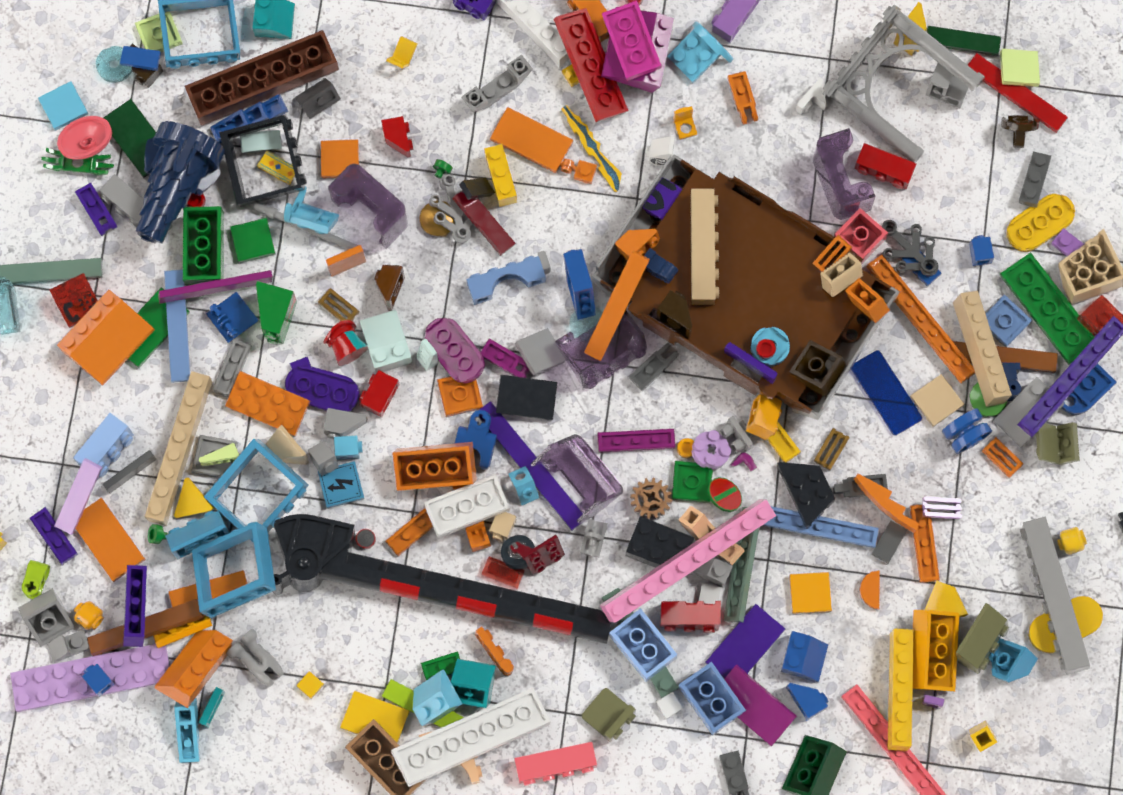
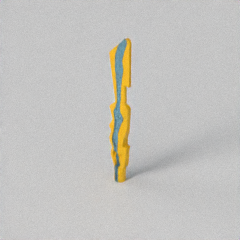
M565 105L561 110L565 114L573 133H577L588 155L594 156L600 167H598V170L614 192H618L622 173L599 151L601 143L593 139V132L589 131L588 125L583 123L580 116L573 114L569 107Z

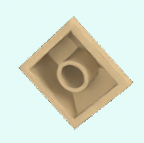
M282 425L278 427L266 443L267 447L285 463L303 465L310 463L306 453Z

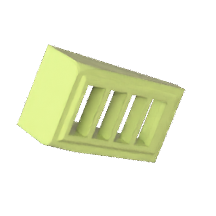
M232 443L200 457L199 462L202 466L234 462L239 456V452L235 444Z

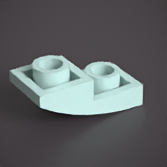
M280 130L258 131L240 136L242 153L282 149Z

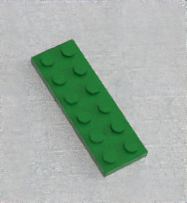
M1030 252L1001 272L1000 277L1066 363L1070 365L1092 341L1095 335Z

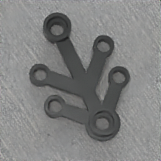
M886 220L883 222L882 228L885 230L887 228L893 229L891 232H888L887 236H891L905 249L893 250L886 248L883 251L884 258L887 261H891L893 258H914L919 262H897L896 270L898 273L903 274L907 270L921 271L925 276H933L937 273L939 265L933 259V248L935 246V239L928 236L924 239L926 256L924 257L920 253L921 225L913 224L911 226V245L897 231L895 221ZM918 228L920 231L914 232L913 229ZM927 241H932L933 244L928 245V244H926V242H927ZM890 252L892 256L888 257L885 254ZM904 265L905 268L900 269L899 266ZM930 265L932 269L927 270L925 267Z

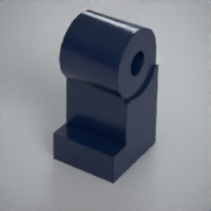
M649 248L644 255L650 259L645 271L666 283H670L678 272L677 267Z
M1002 362L1012 394L1007 401H1013L1021 392V385L1017 378L1021 366L1020 363Z

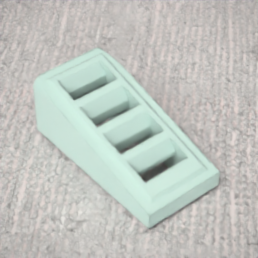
M422 340L416 358L424 369L428 371L437 365L439 361L437 352L428 340Z

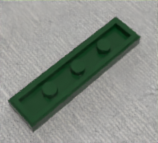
M927 26L926 32L948 49L994 56L999 55L1001 36Z

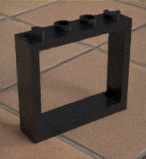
M285 115L219 132L238 206L243 207L306 190L305 184H307L305 174L301 173L300 169L302 160L300 155H297L295 149L298 148L297 140L295 137H292L291 133L293 124L291 119H288ZM282 125L297 185L246 198L232 138Z

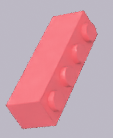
M592 742L514 758L519 783H524V786L535 784V780L543 779L544 782L555 780V776L563 775V778L574 776V772L582 771V773L593 772L594 768L597 767Z

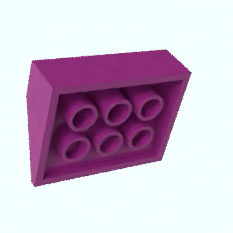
M641 10L662 68L627 81L609 35L601 77L653 93L661 87L674 18L657 12Z

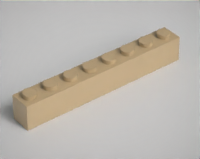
M191 371L145 513V518L150 522L167 526L212 385L210 376Z

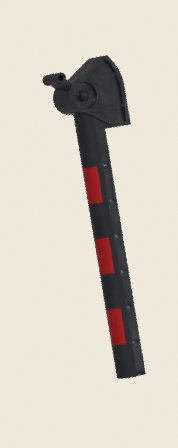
M309 514L289 515L274 522L275 535L286 567V572L280 575L274 574L276 590L273 591V594L275 595L282 594L283 589L289 585L301 592L313 591L320 586L323 579L600 643L607 644L612 622L608 620L603 610L351 553L356 536L354 524Z

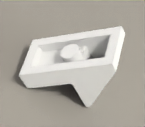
M821 77L797 103L795 111L800 115L804 111L808 112L814 103L822 110H825L826 98L822 94L825 90H823L824 82Z

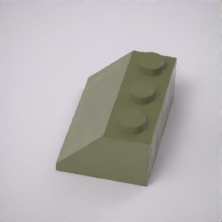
M985 603L956 651L958 663L977 674L980 673L981 669H986L990 661L988 660L990 654H994L997 651L999 639L1001 636L1005 637L1009 630L1008 620L989 604Z

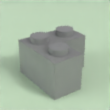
M937 63L926 96L961 108L968 87Z

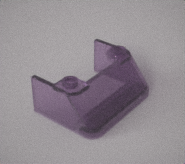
M577 434L548 445L531 463L533 467L544 463L545 468L550 472L561 471L583 498L580 502V510L583 515L576 520L578 523L594 517L623 493L622 485L587 442Z

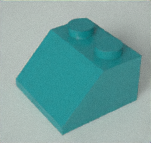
M255 0L252 26L254 36L292 39L295 3L288 0Z

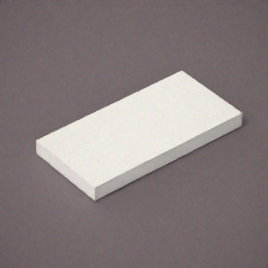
M496 474L423 502L437 538L510 510Z

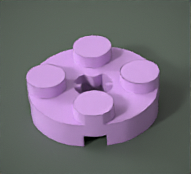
M716 430L699 434L692 444V457L703 468H721L731 454L729 443ZM708 447H712L715 450V454H712V452L708 453Z

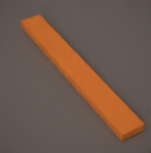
M880 255L868 263L866 267L874 277L900 291L894 302L957 380L963 383L973 376L975 371L971 363L884 256Z

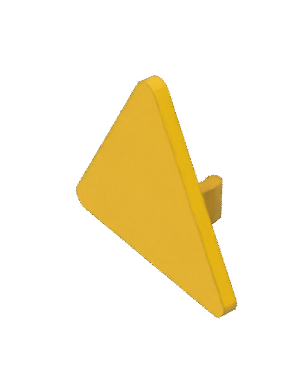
M185 478L174 517L180 518L212 511L213 506L204 498V495L192 480Z

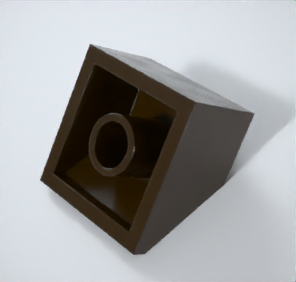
M670 290L657 309L656 319L689 340L692 323L687 300H685L684 295L677 291L674 293Z
M810 340L789 372L811 390L827 397L847 365L841 355Z

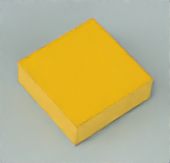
M309 671L296 686L312 699L324 686V683Z

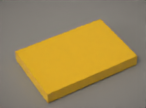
M354 691L340 728L359 734L374 719L398 743L410 711Z

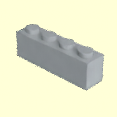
M114 174L99 190L102 195L101 199L107 205L112 204L115 206V211L122 217L124 215L130 219L128 222L134 228H137L141 218L139 213L143 207L144 198Z

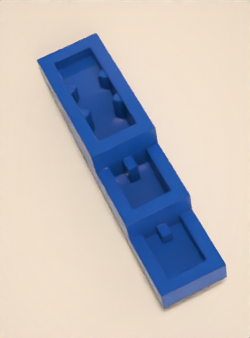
M278 94L264 103L258 102L246 110L240 109L212 125L210 129L215 140L218 143H222L219 132L281 116L289 111L282 96Z

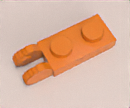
M746 71L728 75L727 79L742 124H747V116L744 111L746 109H750L754 122L758 121L755 108L756 103Z
M481 626L475 632L476 638L500 672L505 676L511 675L514 670L510 659H504L503 655L505 654L499 645L495 646L493 643L492 634L488 629L484 630Z

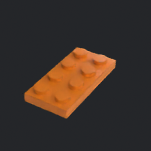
M240 371L225 406L277 429L282 425L289 434L296 436L311 401Z

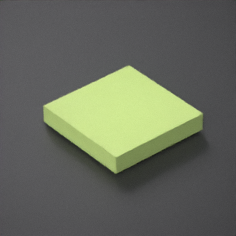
M165 12L169 48L172 49L183 43L171 13ZM159 14L136 22L135 25L144 48L164 52Z
M1001 49L1002 84L1033 87L1040 85L1038 51Z

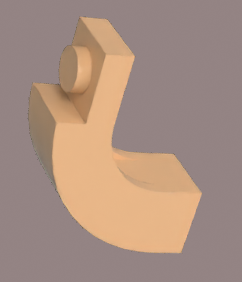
M690 506L679 519L682 526L695 540H699L715 529L705 514L693 506ZM735 543L716 557L733 565L743 554L744 549Z

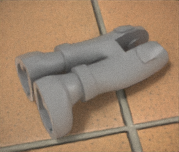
M251 629L241 638V642L251 650L253 655L261 661V664L247 653L239 642L233 645L226 654L229 658L241 659V662L246 665L248 670L260 682L271 687L274 682L264 671L270 667L273 673L279 677L284 672L274 657L263 649L260 644H257V633L254 629Z

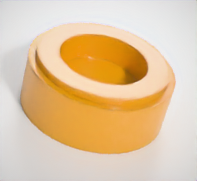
M689 438L680 440L677 445L678 454L683 458H691L694 441Z

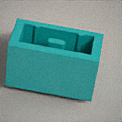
M457 659L451 684L462 704L483 708L489 706L496 665Z

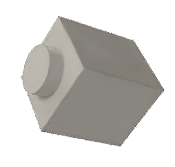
M325 441L308 449L312 463L322 476L339 467L336 456Z

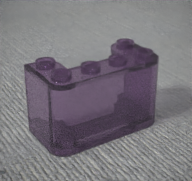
M850 128L819 138L813 156V164L832 214L840 220L850 218L859 208L864 212L871 211L876 197L872 186L867 182L851 185L844 168L843 155L849 151L853 143Z
M350 164L328 186L331 200L338 207L342 203H348L353 206L359 200L376 215L373 225L375 230L381 234L379 243L385 249L407 228L408 220L405 205L360 165Z

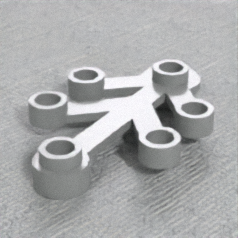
M445 174L440 179L439 185L447 192L450 206L442 202L439 195H432L429 199V204L443 211L437 212L433 220L436 224L450 230L456 242L465 243L471 237L469 228L473 223L468 218L463 224L461 216L464 212L452 199L455 196V178L450 174ZM432 199H437L438 203H434ZM444 213L452 217L455 224L448 221ZM437 216H441L443 220H438ZM459 231H463L465 235H461Z

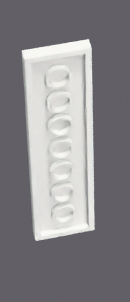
M531 688L391 750V753L408 787L543 728L549 725L551 720L534 688Z

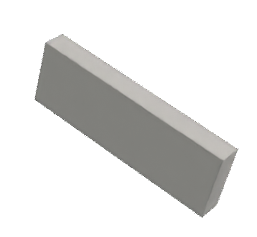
M233 339L212 391L214 393L229 398L237 376L245 365L252 345Z

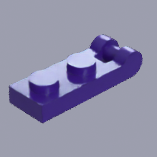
M91 182L75 191L101 236L105 235L109 229L117 228L115 221ZM106 218L108 222L101 225L99 221Z

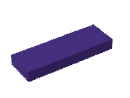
M731 342L726 345L725 354L770 383H774L777 378V372Z
M46 507L30 517V520L61 565H64L78 555L63 531L55 527L56 521Z

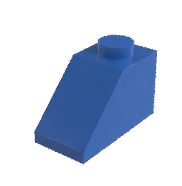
M789 683L786 686L806 721L828 708L827 703L829 701L823 692L820 693L818 689Z

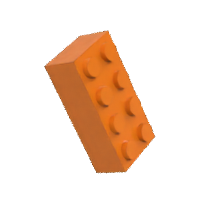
M473 442L397 448L392 453L397 491L474 484L477 480Z

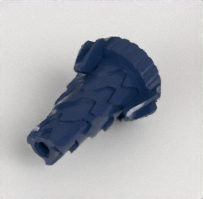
M165 121L160 123L155 136L147 140L144 171L150 174L147 181L150 184L144 195L143 207L139 213L141 218L136 228V232H138L137 234L142 240L162 244L173 220H176L182 208L185 209L191 194L194 193L197 196H201L219 178L221 174L219 164L225 150L212 137L190 126L178 122Z

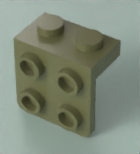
M1072 422L1058 426L1045 423L1035 434L1037 442L1036 453L1040 461L1058 465L1080 461L1077 423Z
M604 688L582 713V719L611 742L613 738L617 740L623 733L622 728L626 723L629 725L635 719L636 715L634 713L636 709L631 704L628 706L608 688Z

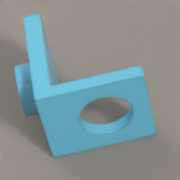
M526 466L508 474L516 489L521 505L539 498L535 483ZM518 474H525V475H526V476H525L523 479H521V480H516V479H515V477H516Z

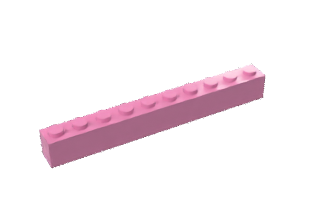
M759 499L600 604L601 609L610 622L616 623L776 517V514L766 499Z

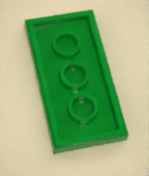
M162 287L137 313L155 329L128 358L138 368L143 365L168 337L166 303L159 304L158 299L159 291L164 290Z

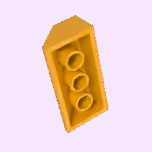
M936 610L913 611V689L955 692L959 613Z

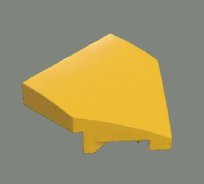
M936 581L925 610L957 612L959 617L967 616V610L956 588Z

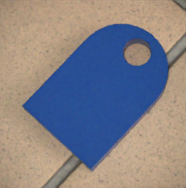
M1097 363L1068 396L1074 400V405L1067 406L1064 404L1062 409L1073 415L1087 412L1117 381Z

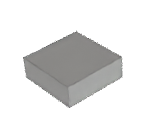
M538 252L545 275L549 274L551 267L546 252Z

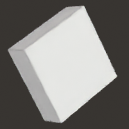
M702 583L699 601H704V604H715V601H719L721 587Z
M673 692L656 702L666 719L683 710Z

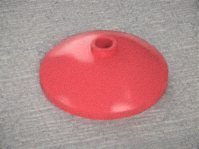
M99 116L79 118L68 124L61 131L57 140L58 149L63 156L69 159L81 160L93 157L108 145L112 137V128L106 119Z

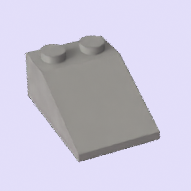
M1038 377L1024 388L993 420L1020 448L1031 437L1017 424L1049 389ZM1064 402L1045 423H1047L1063 407V405L1065 404Z

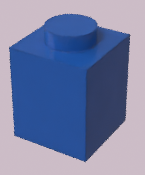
M984 235L973 237L969 243L973 266L992 264L994 254L991 238Z
M92 664L84 671L85 674L82 676L99 697L115 685L98 664L95 666Z

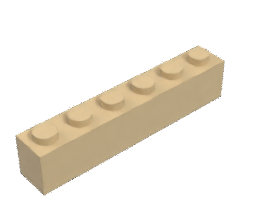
M691 189V305H715V299H719V287H715V280H719V269H715V262L719 261V250H715V243H718V232H715V225H718V213H715V207H718V195H714V189Z
M978 291L960 293L954 300L953 305L985 405L988 407L1004 404L1012 394Z

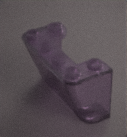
M625 311L601 361L584 353L596 326L577 338H574L573 333L569 332L555 341L557 348L584 389L594 388L601 380L610 378L614 372L620 368H626L630 362L646 354L647 344L644 333L627 311Z

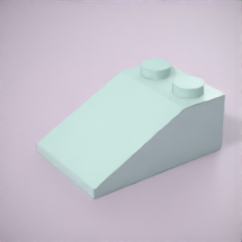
M396 310L360 320L376 373L378 370L385 372L413 363Z

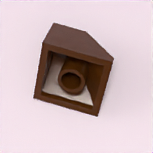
M382 265L381 270L378 269L375 274L374 280H376L377 288L388 311L393 310L405 279L403 267L400 265Z

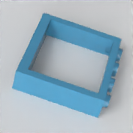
M158 0L166 68L177 69L186 65L196 67L205 63L214 65L223 61L233 63L240 60V46L233 0ZM228 6L233 50L170 56L165 12Z
M253 439L207 492L204 498L238 529L245 527L246 525L222 504L218 498L259 451L296 485L262 524L267 528L269 537V531L274 528L275 520L280 519L285 513L288 514L295 505L293 503L304 496L309 484L260 439Z
M251 522L245 527L235 529L227 535L217 537L215 540L201 544L192 550L200 613L210 618L276 590L267 528L258 522ZM253 538L259 579L212 599L207 558Z

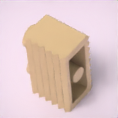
M848 253V255L836 261V264L833 263V266L821 272L822 288L834 297L863 276L861 262L851 253Z

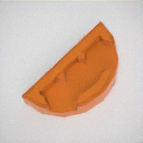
M880 570L867 574L862 580L859 589L861 599H863L865 604L879 610Z

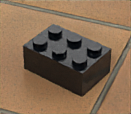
M640 516L625 556L656 568L693 544L694 537Z

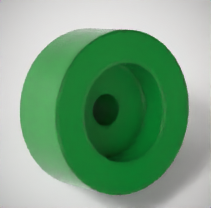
M436 159L433 168L437 170L434 176L439 179L442 178L443 174H450L453 169L449 163L440 159Z
M152 524L148 530V542L160 544L162 539L166 540L165 535L168 533L164 532L161 525Z

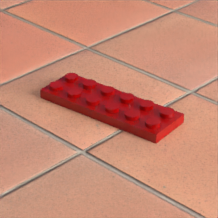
M584 8L555 17L553 20L595 121H602L628 112L629 110L617 81L601 77L606 54L587 9Z

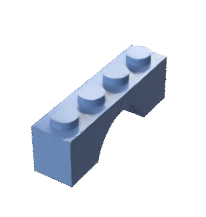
M529 256L518 263L510 262L505 265L506 267L500 269L495 267L489 269L487 273L471 275L466 280L474 305L492 300L495 287L507 279L519 280L528 288L545 283L546 276L539 256Z

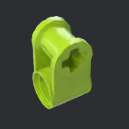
M34 560L29 561L22 583V591L29 599H34L42 594L50 572L49 564ZM33 585H34V587H35L36 589H35V590H31V592H30L28 589H29V588H32Z

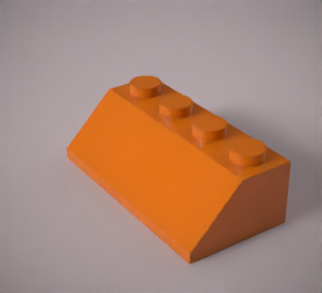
M201 630L196 632L154 688L188 708L227 657L226 653L231 648L233 640L217 630Z

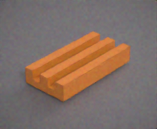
M838 234L813 264L820 271L824 272L826 265L843 246L846 249L834 261V264L839 259H842V257H845L853 247ZM839 240L841 242L840 245L820 265L819 262Z
M997 437L982 450L1009 478L1024 464ZM996 444L1017 465L1014 466L993 445ZM989 449L992 450V451L1011 469V471H1010L1007 467H1005V466L989 451Z

